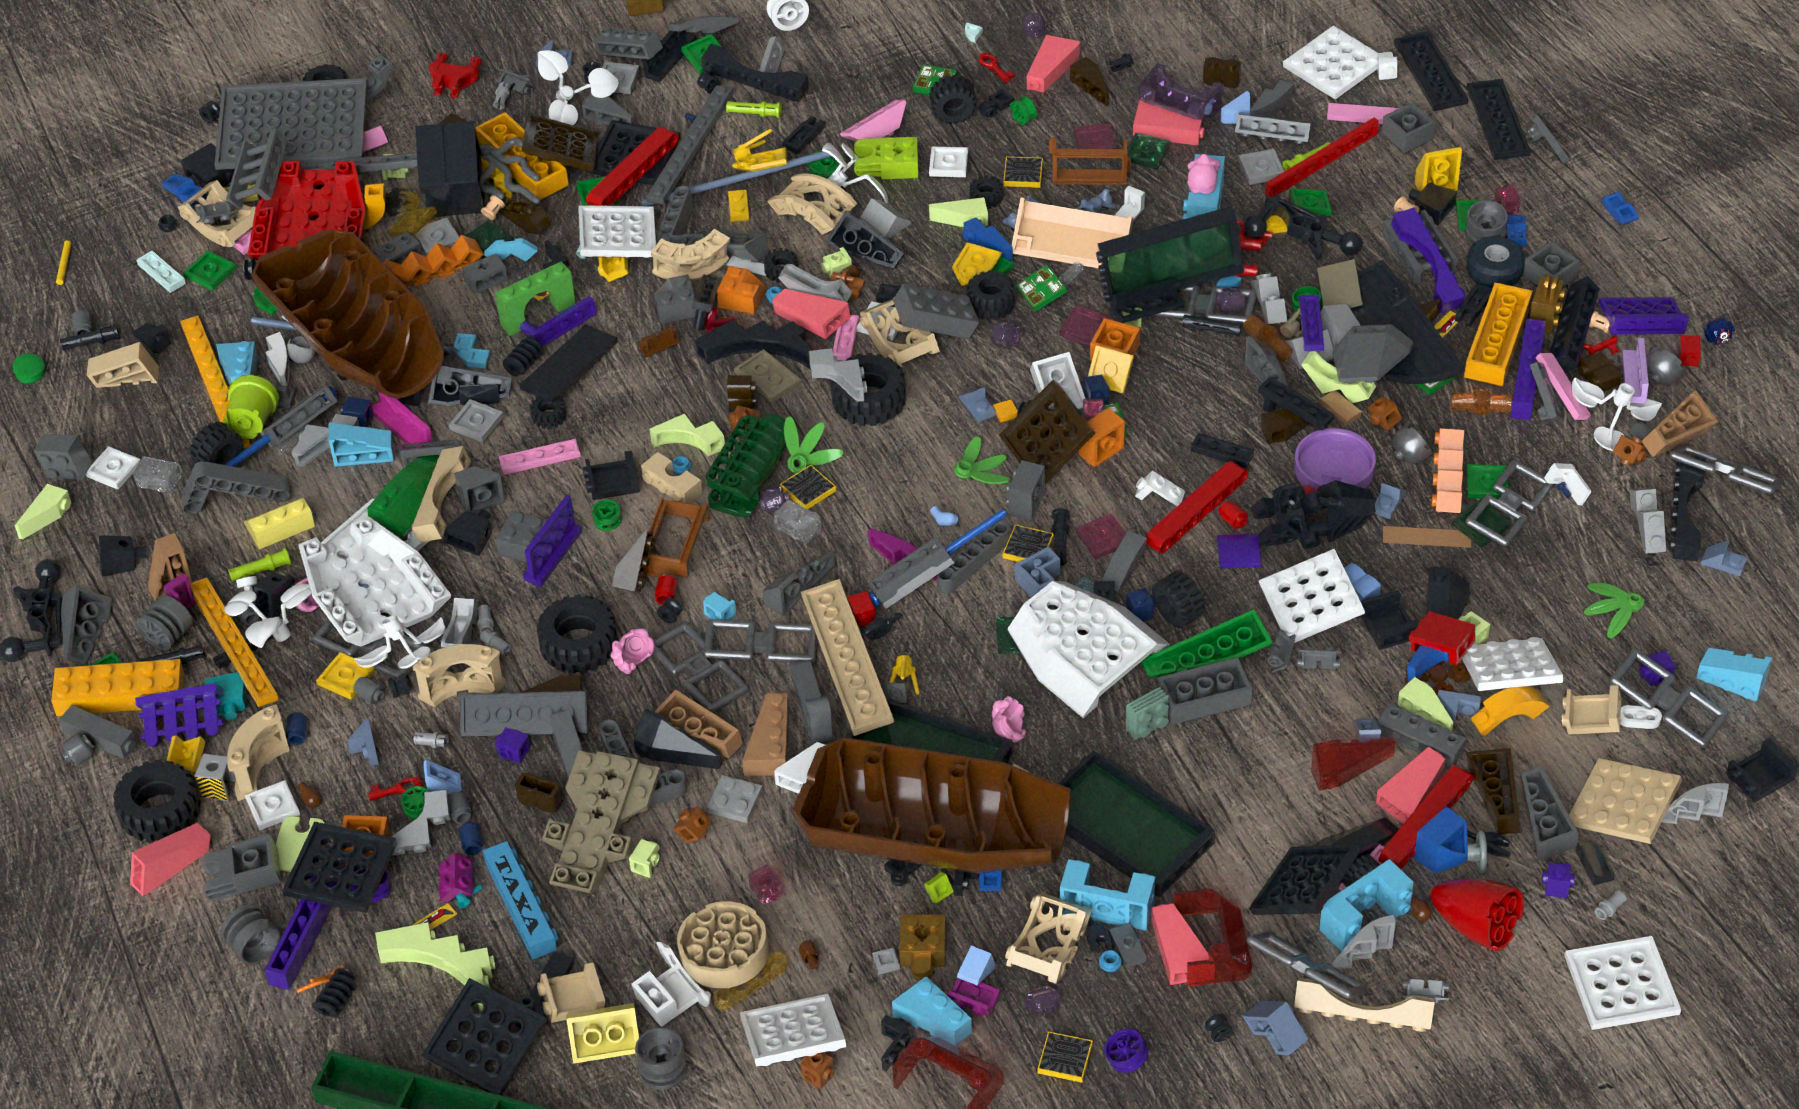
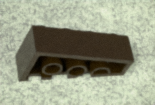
M1511 749L1467 752L1468 769L1474 775L1473 780L1497 833H1520Z

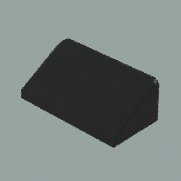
M498 383L459 385L460 405H465L470 399L481 404L499 403Z
M1577 843L1576 853L1593 886L1613 881L1614 877L1597 844Z

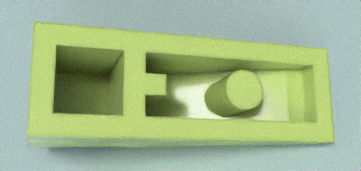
M984 197L929 204L930 221L964 227V222L977 217L985 227L988 226V211Z
M47 484L15 524L19 539L23 540L61 518L72 504L68 490Z
M1414 677L1399 692L1398 706L1452 731L1453 721L1434 690L1427 683Z

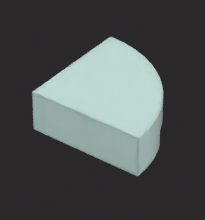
M966 23V37L970 41L976 42L983 33V27Z

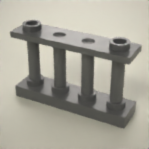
M277 130L271 131L268 142L260 146L253 147L246 140L242 143L226 198L238 210L242 208L244 198L259 194L266 201L272 199L288 142ZM264 152L263 158L255 160L257 154ZM260 166L259 172L251 174L254 168ZM256 181L255 187L247 189L249 183Z
M1421 210L1423 224L1430 230L1431 238L1434 243L1438 244L1440 254L1447 260L1451 273H1454L1458 263L1456 253H1453L1435 226L1433 218L1428 215L1426 210ZM1391 219L1384 220L1383 237L1413 284L1421 282V273L1431 269L1428 262L1422 264L1418 262L1416 258L1423 257V255L1418 250H1410L1408 243L1399 240L1391 226Z

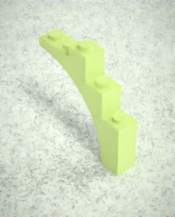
M428 922L375 933L381 963L403 961L427 964L448 972L464 986L468 979L471 978L490 988L488 979L493 978L491 969L496 968L493 955L489 956L487 948L465 952L464 943L459 944L458 935L436 939L435 931H430ZM477 1003L479 1012H481L483 1004Z

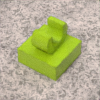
M940 872L924 884L927 893H929L934 903H939L954 892L947 875L943 872Z

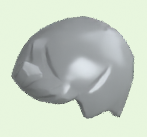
M297 336L293 340L289 339L287 343L288 355L296 363H307L315 356L316 351L302 336Z

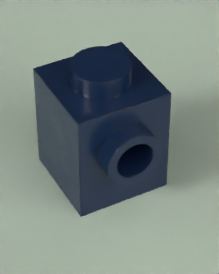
M1103 375L1083 377V393L1089 406L1109 404L1110 388Z
M348 397L346 403L341 407V415L358 417L359 426L367 427L373 415L371 400Z
M1146 588L1126 594V608L1143 622L1153 619V607L1156 606L1153 595H1149Z

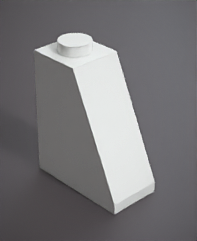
M816 742L776 768L774 771L775 784L799 793L803 783H806L807 773L817 749L825 745Z

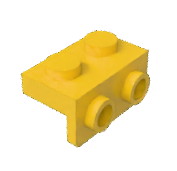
M597 256L599 260V274L602 277L604 276L608 282L628 274V257Z
M177 735L172 736L167 761L174 762V765L176 763L182 765L192 776H195L202 758L205 740L200 736L183 742Z

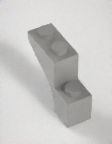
M793 264L785 265L778 277L789 290L845 302L848 301L852 294V291L841 279L824 281Z
M1271 273L1256 276V280H1252L1251 285L1252 289L1257 292L1265 325L1287 322L1285 301L1280 299L1277 276L1271 277Z
M832 348L809 351L812 379H831L838 383L854 400L864 401L867 385L866 381H862L865 378L864 369L859 367L858 359L838 362V357L833 356Z
M335 414L333 420L329 422L359 426L358 417ZM329 424L328 428L306 425L304 431L299 435L297 446H294L292 451L296 466L303 467L330 448Z
M1650 487L1630 489L1631 509L1637 516L1644 553L1666 552L1664 511L1657 509L1656 489Z
M454 598L452 617L442 637L441 647L471 644L472 624H477L478 599Z
M446 790L424 793L425 804L421 815L392 836L397 840V845L392 855H403L405 851L412 850L415 853L427 851V848H432L429 823L433 822L434 825L446 823V820H451Z

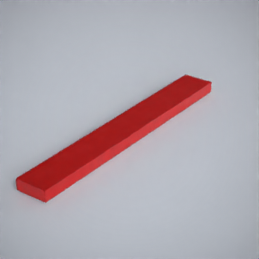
M1375 117L1266 182L1265 197L1270 196L1274 198L1275 195H1279L1378 134L1379 120Z

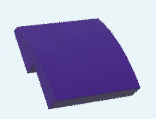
M1257 534L1217 535L1220 568L1261 567Z

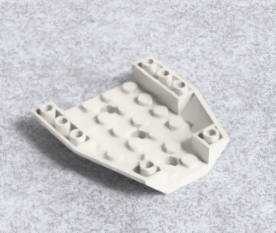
M369 516L351 523L350 534L321 544L317 537L299 544V550L313 598L344 640L360 647L385 637L383 633L386 630L382 625V621L387 617L382 616L381 613H388L390 616L397 615L400 623L403 622L407 628L431 618L451 598L450 592L421 554ZM344 555L347 559L338 558L337 556ZM366 583L369 585L368 588H364V587H360V586H359V584H366Z
M1063 581L1050 582L1024 603L1008 627L1010 635L1037 680L1082 718L1098 706L1100 695L1147 656L1170 646L1165 639L1126 607ZM1056 605L1058 609L1051 610L1047 606ZM1086 630L1088 634L1080 635L1077 631ZM1116 655L1118 659L1110 660L1108 656Z

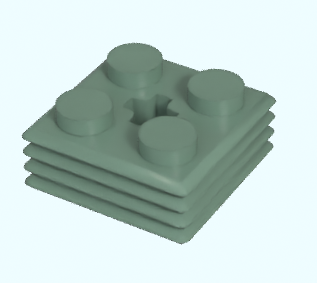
M1161 687L1155 688L1126 705V732H1129L1131 737H1134V740L1140 737L1145 738L1151 731L1163 728L1168 724L1169 695H1166V692L1163 689L1161 690Z

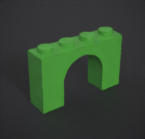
M562 261L495 292L500 325L509 336L521 331L520 326L525 321V307L529 300L540 292L548 291L550 303L559 313L575 305L571 271Z

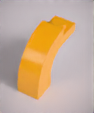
M384 183L365 185L364 204L366 212L363 230L374 226L384 214L386 198Z
M1510 687L1486 699L1483 702L1485 707L1476 713L1471 720L1480 734L1486 736L1509 717L1523 714L1534 720L1550 706L1541 692L1534 687Z

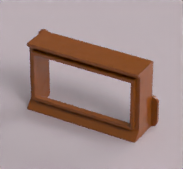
M1054 137L1049 139V152L1053 154V184L1127 185V172L1131 168V158L1127 156V139H1124L1123 149H1057V139ZM1057 158H1122V170L1057 169Z
M661 497L649 531L654 532V545L666 514L692 519L693 522L679 559L652 555V547L649 551L650 564L645 570L644 575L660 577L664 573L688 577V561L703 521L707 522L710 520L708 503L702 506L664 500Z

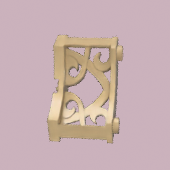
M797 174L792 176V182L779 195L773 196L767 201L778 216L784 214L795 216L800 214L805 216L804 220L812 224L822 235L833 230L844 212L850 211L857 205L851 194L845 192L830 180L814 174ZM814 191L822 194L824 202H808L804 199L803 194ZM840 206L843 208L841 212L836 210L840 209ZM831 214L835 216L833 220L830 218Z
M216 180L205 185L204 188L179 205L178 209L180 210L181 217L188 220L206 238L219 245L233 247L235 245L234 241L252 228L256 207L243 204L242 208L238 210L233 206L232 211H237V213L231 216L232 219L229 220L230 224L215 226L212 223L204 225V222L196 223L200 216H197L190 206L194 201H198L202 205L212 204L214 210H216L215 203L228 201L226 200L228 192ZM208 192L209 194L206 200L201 197L203 194ZM195 204V209L201 205Z
M713 229L703 239L696 241L695 244L686 246L685 244L671 243L661 238L651 252L654 268L652 273L664 279L688 274L690 281L702 279L703 274L711 275L728 262L727 244L730 242V238L716 229Z
M893 299L860 312V323L863 328L867 329L879 352L884 358H891L893 363L896 362L900 367H902V363L925 353L935 354L940 352L934 333L900 325L899 321L901 320L896 307L890 313L888 312L886 307L894 305ZM880 310L886 320L881 315H877L879 323H875L871 314ZM891 326L901 332H910L906 337V344L893 343L887 340Z
M461 644L445 647L430 653L428 657L419 660L413 665L420 690L417 694L418 699L436 707L445 699L457 695V692L462 690L483 694L498 693L506 684V679L501 674L499 663L500 651L482 645ZM465 663L471 666L464 672L453 673L446 671L454 664Z
M277 705L264 708L247 719L236 731L230 742L227 763L229 771H234L235 792L238 801L246 799L245 795L258 791L260 770L265 764L268 765L279 755L290 751Z
M1041 892L1034 896L1031 901L1030 909L1032 911L1022 933L1016 942L1007 949L1005 958L1008 960L1006 966L1012 967L1015 964L1049 976L1048 981L1057 983L1066 973V964H1071L1078 950L1075 944L1077 940L1079 941L1080 936H1083L1092 908L1080 906ZM1045 902L1059 906L1058 916L1053 918V910L1050 906L1048 914L1044 915L1042 913ZM1062 907L1075 911L1077 914L1062 915ZM1061 926H1063V932L1065 930L1070 931V933L1068 935H1062L1060 931ZM1056 927L1057 939L1064 946L1051 947L1041 952L1035 937Z

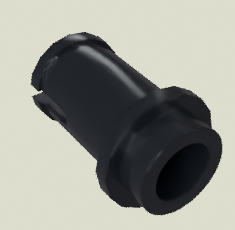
M1126 53L1122 57L1109 62L1112 65L1110 68L1113 72L1124 67H1131V64L1134 63L1131 54Z

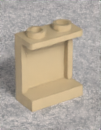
M1610 686L1609 694L1574 696L1572 689H1567V695L1563 697L1565 713H1562V725L1566 726L1568 735L1620 732L1622 698L1619 686Z
M594 963L585 964L583 972L547 979L546 973L541 974L540 982L537 983L539 996H543L545 1001L543 1002L544 1013L549 1015L551 1023L567 1020L566 1014L600 1009L605 1006V998Z

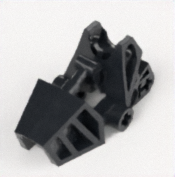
M1338 480L1319 486L1316 492L1306 494L1304 487H1296V483L1282 485L1272 490L1273 498L1262 497L1251 506L1254 519L1270 518L1275 515L1278 524H1270L1258 534L1261 545L1272 546L1290 543L1300 537L1302 548L1304 549L1317 547L1320 544L1318 536L1326 535L1328 543L1361 528L1376 512L1374 498L1370 490ZM1328 508L1327 521L1305 523V520L1316 511Z

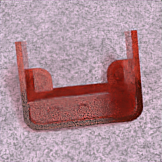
M1212 889L1174 892L1173 904L1182 916L1217 912L1223 943L1214 944L1209 948V960L1187 962L1186 985L1196 986L1248 979L1252 974V962L1239 906Z
M939 1037L914 1039L892 1067L893 1085L897 1090L918 1061L922 1059H928L967 1079L969 1085L978 1091L968 1104L967 1109H986L1004 1083V1075L999 1068Z

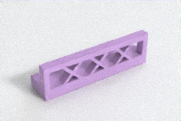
M1638 338L1636 350H1622L1624 383L1631 385L1635 390L1631 403H1646L1649 383L1644 338Z

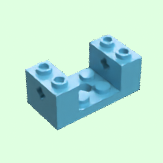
M1195 154L1194 161L1196 157H1200L1201 154ZM1208 155V157L1214 158L1221 163L1217 172L1216 189L1209 194L1189 192L1188 200L1184 199L1183 211H1187V213H1184L1183 219L1220 209L1224 184L1225 156ZM1217 227L1211 228L1213 234H1216Z
M1068 859L1060 885V899L1092 908L1090 915L1092 920L1120 926L1130 923L1132 928L1147 931L1151 909L1154 905L1155 876L1133 872L1128 893H1123L1118 890L1090 886V863ZM1062 907L1063 914H1077L1075 911Z
M1390 859L1327 900L1321 910L1319 930L1342 952L1362 929L1363 915L1360 912L1370 909L1375 902L1388 915H1394V918L1406 914L1411 907L1413 881Z

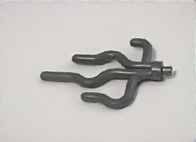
M511 138L498 150L491 145L485 146L482 144L480 146L481 156L489 162L488 168L481 174V181H479L481 192L493 194L499 199L504 198V194L497 188L484 185L486 179L497 168L504 173V184L508 190L523 194L534 204L540 203V198L522 185L512 184L511 170L504 165L519 163L521 164L522 171L534 181L540 179V176L529 168L528 162L524 157H506L503 155L513 145L522 148L523 140Z

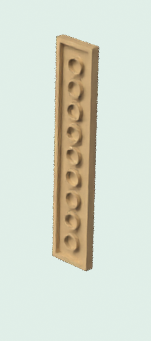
M840 579L802 591V599L853 735L856 736L894 723L892 713Z

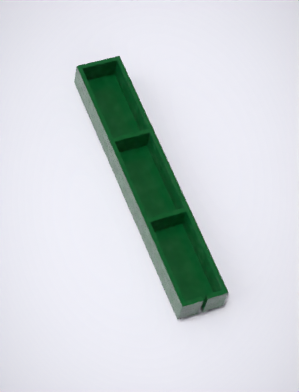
M331 1050L322 1065V1071H319L311 1087L315 1103L337 1109H550Z

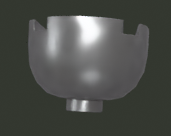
M1655 347L1646 358L1649 380L1656 385H1670L1683 375L1686 368L1685 366L1683 368L1680 366L1682 361L1674 354L1665 349L1662 352L1657 351L1659 347Z
M1408 424L1402 426L1395 433L1393 447L1396 451L1393 453L1399 461L1405 460L1407 463L1415 464L1425 460L1432 454L1430 448L1426 450L1424 447L1427 444L1426 441L1413 427L1408 429Z

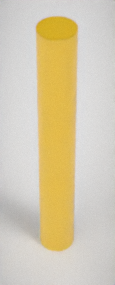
M68 240L64 242L56 278L58 285L64 283L72 245L71 241Z

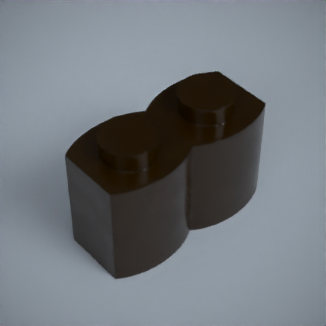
M1205 58L1203 66L1204 84L1210 86L1221 85L1227 88L1239 87L1241 62L1234 59Z
M1601 351L1579 359L1578 372L1580 376L1588 380L1589 383L1601 388L1603 392L1620 385V371L1615 365L1610 363L1606 355Z
M728 375L727 395L729 412H734L737 406L750 409L757 407V395H754L756 393V381H752V375Z
M521 773L515 783L517 799L526 806H537L542 811L556 813L563 802L560 785L553 780L540 779L531 773Z

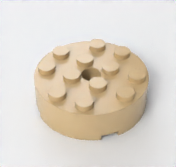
M723 901L705 905L706 908L696 914L694 912L691 913L680 926L677 935V945L682 967L695 982L706 987L729 989L751 980L762 970L769 956V943L765 923L756 914L754 909L741 903Z

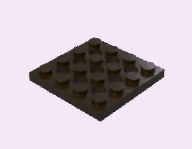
M528 113L521 152L529 156L542 157L547 161L560 162L564 166H574L582 171L593 172L598 132Z
M1053 379L999 436L1019 463L1023 460L1040 465L1041 459L1046 457L1045 462L1042 464L1045 466L1046 484L1096 432L1059 383ZM1054 403L1053 409L1049 411L1050 404ZM1063 416V421L1058 424V419ZM1040 417V422L1035 425V420ZM1073 428L1072 435L1068 437V431ZM1050 430L1048 437L1044 438L1045 432ZM1026 431L1027 434L1025 438L1021 439L1022 433ZM1059 443V448L1054 451L1055 444ZM1036 444L1035 450L1031 452L1032 445Z

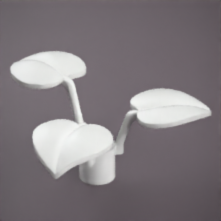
M550 50L537 53L540 75L549 81H554L560 77L559 90L556 93L557 100L552 102L549 107V119L574 125L578 119V113L573 105L567 104L574 94L591 87V94L594 97L604 98L611 95L618 87V79L603 68L594 69L589 74L588 80L590 84L573 90L570 86H563L562 73H565L568 69L566 59L561 54Z
M826 143L823 146L822 151L829 153L840 163L828 180L839 187L843 186L845 188L847 185L867 179L880 192L884 202L888 203V196L884 187L873 176L866 174L846 182L848 177L844 172L859 159L851 148L844 143L841 144L842 149L851 158V161L846 164L839 151L831 143Z
M1574 378L1572 382L1574 397L1579 403L1587 407H1595L1597 403L1603 404L1614 396V403L1619 407L1610 429L1598 427L1594 431L1596 442L1612 452L1621 435H1624L1619 431H1614V426L1622 407L1627 406V409L1631 410V414L1639 420L1651 421L1655 418L1662 404L1650 399H1646V403H1631L1635 390L1626 383H1622L1618 390L1614 389L1611 394L1604 398V393L1598 386Z
M299 584L289 588L281 596L283 619L279 617L267 619L252 603L257 598L253 591H243L235 595L225 606V612L230 616H237L246 611L248 607L253 608L263 621L253 623L246 630L245 635L249 642L262 648L271 634L277 642H282L289 638L291 632L286 626L289 621L286 617L285 608L291 609L299 605L312 592L310 585Z
M391 615L382 621V625L386 630L383 634L386 637L387 645L381 646L362 657L354 658V660L361 667H372L388 657L387 653L391 651L390 638H392L393 640L400 639L409 655L398 662V666L401 669L413 666L419 660L428 657L431 650L429 647H420L412 652L403 638L404 632L413 639L414 644L429 643L445 632L444 621L440 617L436 623L416 637L404 626L403 622L400 623L397 615Z

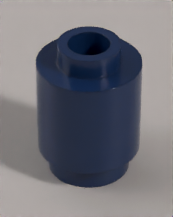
M295 712L287 717L286 738L291 744H302L307 738L308 718L300 712Z
M466 822L459 828L461 847L467 855H476L481 852L483 847L481 827L477 823Z

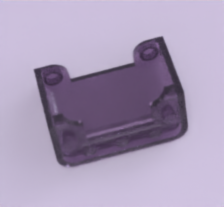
M1157 63L1138 86V96L1143 102L1199 120L1216 115L1221 109L1224 84L1215 82L1211 88L1205 87L1203 93L1174 84L1173 75L1168 76L1166 74V65Z

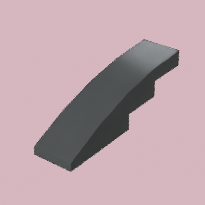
M699 16L670 23L669 28L670 31H683L686 29V32L702 31V33H714L740 21L738 18Z

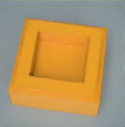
M1012 400L993 405L1000 423L1017 417L1018 410Z

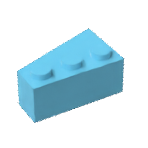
M255 341L216 344L219 361L225 376L228 378L229 385L240 376H256L258 357Z
M329 423V444L335 467L394 461V443L390 430Z
M1708 648L1699 664L1697 679L1757 702L1766 685L1772 657L1766 656L1765 659L1753 658V654L1740 656L1734 655V651Z
M924 977L892 1001L894 1018L906 1020L911 1023V1026L930 1032V1035L953 1046H956L972 1034L971 1017L927 977Z

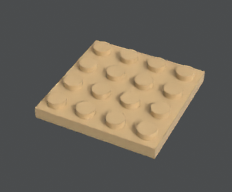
M1598 758L1569 817L1574 826L1651 844L1682 782L1681 776Z

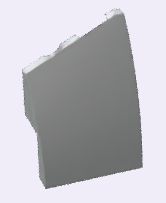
M1705 784L1685 792L1669 805L1662 822L1677 824L1678 818L1699 821L1701 814L1722 817L1729 784Z
M1394 915L1376 919L1364 926L1330 966L1335 969L1352 968V960L1372 958V953L1375 950L1392 948L1395 930Z

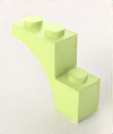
M1316 351L1309 352L1301 364L1322 394L1340 389L1349 402L1355 403L1369 399L1376 388L1374 382H1339L1336 367L1323 360Z
M685 414L650 428L651 443L654 447L668 443H684L695 446L707 456L720 452L725 444L723 433L713 421L695 428Z

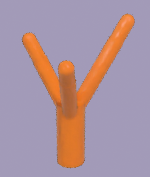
M340 965V966L337 967V968H343V969H345V967H344L343 965ZM335 969L326 976L311 978L310 984L300 987L296 991L300 993L322 983H327L331 975L334 974Z

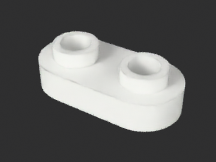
M1631 705L1621 707L1620 724L1622 726L1654 729L1661 723L1662 714L1656 708L1648 710L1643 706Z

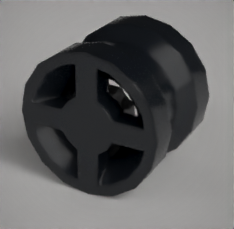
M588 62L583 65L586 83L590 84L588 80L589 74L594 69L601 68L599 63Z
M704 71L698 77L697 85L711 94L715 86L720 85V80L709 71Z
M212 100L207 102L206 106L199 109L201 118L207 123H212L215 117H219L220 106Z
M668 597L664 600L663 606L657 609V615L664 622L673 623L676 615H679L683 608L676 599Z
M404 674L399 675L396 679L388 678L393 699L397 698L400 694H410Z
M1224 1014L1213 1015L1205 1023V1027L1211 1032V1038L1214 1042L1225 1041L1233 1033V1029L1227 1024V1018Z

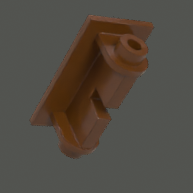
M669 326L659 331L658 336L654 333L645 338L643 337L637 346L645 357L680 343L675 336L677 334L675 327Z

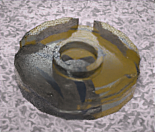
M397 187L392 189V192L386 193L385 211L392 216H407L414 213L420 205L418 193L409 187Z

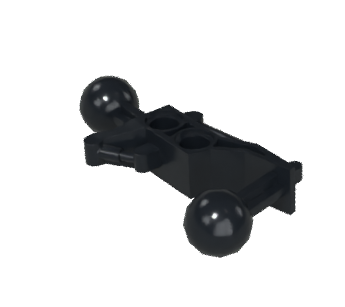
M1275 195L1274 198L1266 196L1265 205L1259 214L1248 217L1244 223V231L1247 236L1254 239L1261 238L1267 231V220L1272 214H1275L1282 218L1288 227L1287 235L1301 239L1302 244L1308 245L1315 253L1314 257L1316 259L1322 257V239L1339 245L1341 251L1346 255L1358 254L1363 246L1362 238L1356 232H1347L1342 235L1327 230V218L1325 215L1319 216L1300 206H1296L1282 199L1280 195Z
M47 558L37 564L35 575L40 580L39 588L24 589L16 586L13 589L15 597L19 599L23 610L27 612V620L31 631L40 632L43 638L25 642L17 637L4 639L0 643V656L7 662H17L24 657L25 653L45 649L48 656H51L53 647L60 646L63 643L61 639V607L63 598L61 594L51 591L52 583L56 582L61 575V567L54 559ZM54 606H56V638H54L50 626Z

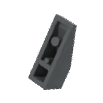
M590 93L582 104L584 119L609 125L611 120L633 124L632 115L609 96L597 98Z

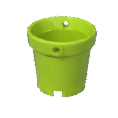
M243 375L234 379L229 386V403L224 423L243 439L255 438L257 433L262 432L268 417L273 415L278 406L279 394L277 389L270 381L260 376Z

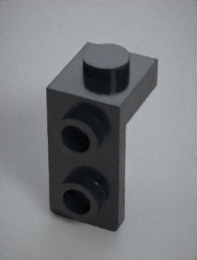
M549 240L544 241L546 255L552 261L543 265V269L561 261L567 267L569 265L568 260L559 253L556 245H552Z
M146 323L133 331L134 336L154 353L171 344L167 327L163 324L154 328L149 323Z
M885 1015L881 1021L882 1035L894 1040L881 1058L882 1070L887 1071L891 1065L894 1066L896 1064L899 1053L902 1049L908 1047L911 1037L909 1035V1026L903 1024L897 1018Z

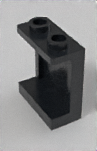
M212 143L181 160L184 174L188 177L191 175L196 176L205 185L218 180L222 187L231 183L235 169H215L216 146Z
M632 450L624 452L625 460L591 466L589 459H585L586 467H582L584 479L588 478L589 480L585 481L587 493L592 495V500L640 492Z
M1399 590L1361 601L1365 613L1360 616L1379 650L1409 642L1410 633L1419 625L1416 620H1410L1400 602L1401 593Z
M1768 738L1762 742L1761 750L1738 763L1734 760L1729 761L1726 774L1732 782H1735L1742 789L1746 796L1757 802L1794 781L1798 766Z

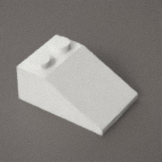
M1070 352L1032 362L1030 371L1038 393L1054 379L1078 409L1088 406ZM1054 403L1050 404L1049 408H1050V407L1053 408V407H1054Z

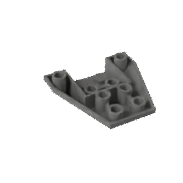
M1392 324L1353 326L1333 351L1339 382L1355 383L1356 381H1365L1371 383L1378 381L1410 353L1414 345L1413 341Z

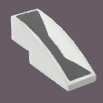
M278 332L266 337L269 350L266 352L269 367L280 385L287 386L290 376L289 357L281 333Z

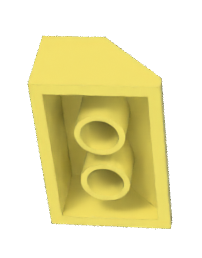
M304 498L296 499L244 521L259 550L315 527L311 509Z
M634 1003L566 1014L573 1064L635 1054V1046L639 1035Z

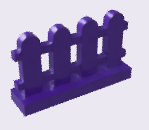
M217 683L135 697L136 706L143 710L142 713H139L140 719H144L145 733L141 734V739L145 740L148 746L156 747L160 742L159 737L165 736L169 743H171L172 736L177 735L180 738L179 733H186L189 739L197 738L200 736V730L206 729V733L212 737L217 736L220 733V726H224L223 720H219L218 705H222V700L217 699V697L224 696L223 688ZM204 708V723H199L198 709ZM179 712H184L185 726L179 727ZM164 715L165 729L159 730L158 716Z

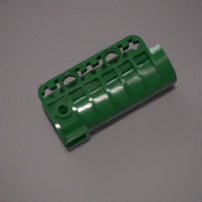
M765 413L762 418L747 415L739 420L705 476L706 485L712 488L708 494V505L711 509L741 518L751 516L760 501V490L787 447L784 438L785 420L775 414ZM739 436H742V437L745 438V439H743V440H741V441L735 440V439H736L737 437H739ZM720 464H727L725 468L718 467Z

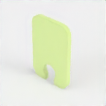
M291 816L283 820L276 842L280 871L291 872L314 821L324 823L323 820L310 818V828L304 833L296 831V827L300 824V817Z

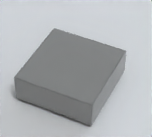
M894 947L872 953L878 975L900 970V964Z

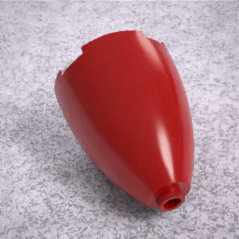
M1477 878L1455 879L1437 884L1430 892L1432 904L1448 924L1466 938L1490 950H1503L1514 937L1512 931L1517 919L1522 920L1524 910L1522 892L1518 891L1516 887L1502 882Z

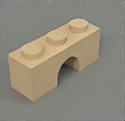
M659 452L641 465L644 481L658 488L660 492L666 493L674 501L690 504L702 494L701 479L687 470L679 476H672L674 475L672 461Z

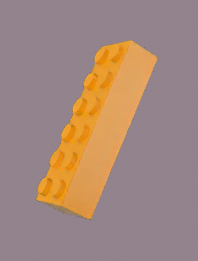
M506 112L476 127L480 146L482 144L485 146L491 145L496 150L511 138L523 140L524 129ZM513 145L503 154L506 157H524L528 162L529 168L540 176L538 181H534L522 171L521 164H504L511 170L512 177L520 185L539 197L540 200L568 186L567 170L559 162L547 161L535 155L529 156L521 152V148L517 145Z
M1494 283L1466 361L1464 378L1503 386L1531 307L1533 291Z
M180 659L55 668L51 701L56 716H62L71 705L92 714L142 710L136 706L135 697L184 689L185 674Z

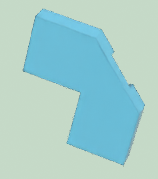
M523 238L507 242L496 240L484 251V256L488 257L497 254L500 260L503 261L510 254H513L526 262L538 249L537 246Z
M458 333L453 345L454 352L467 367L486 369L491 356L490 350L474 349L477 341L476 335Z

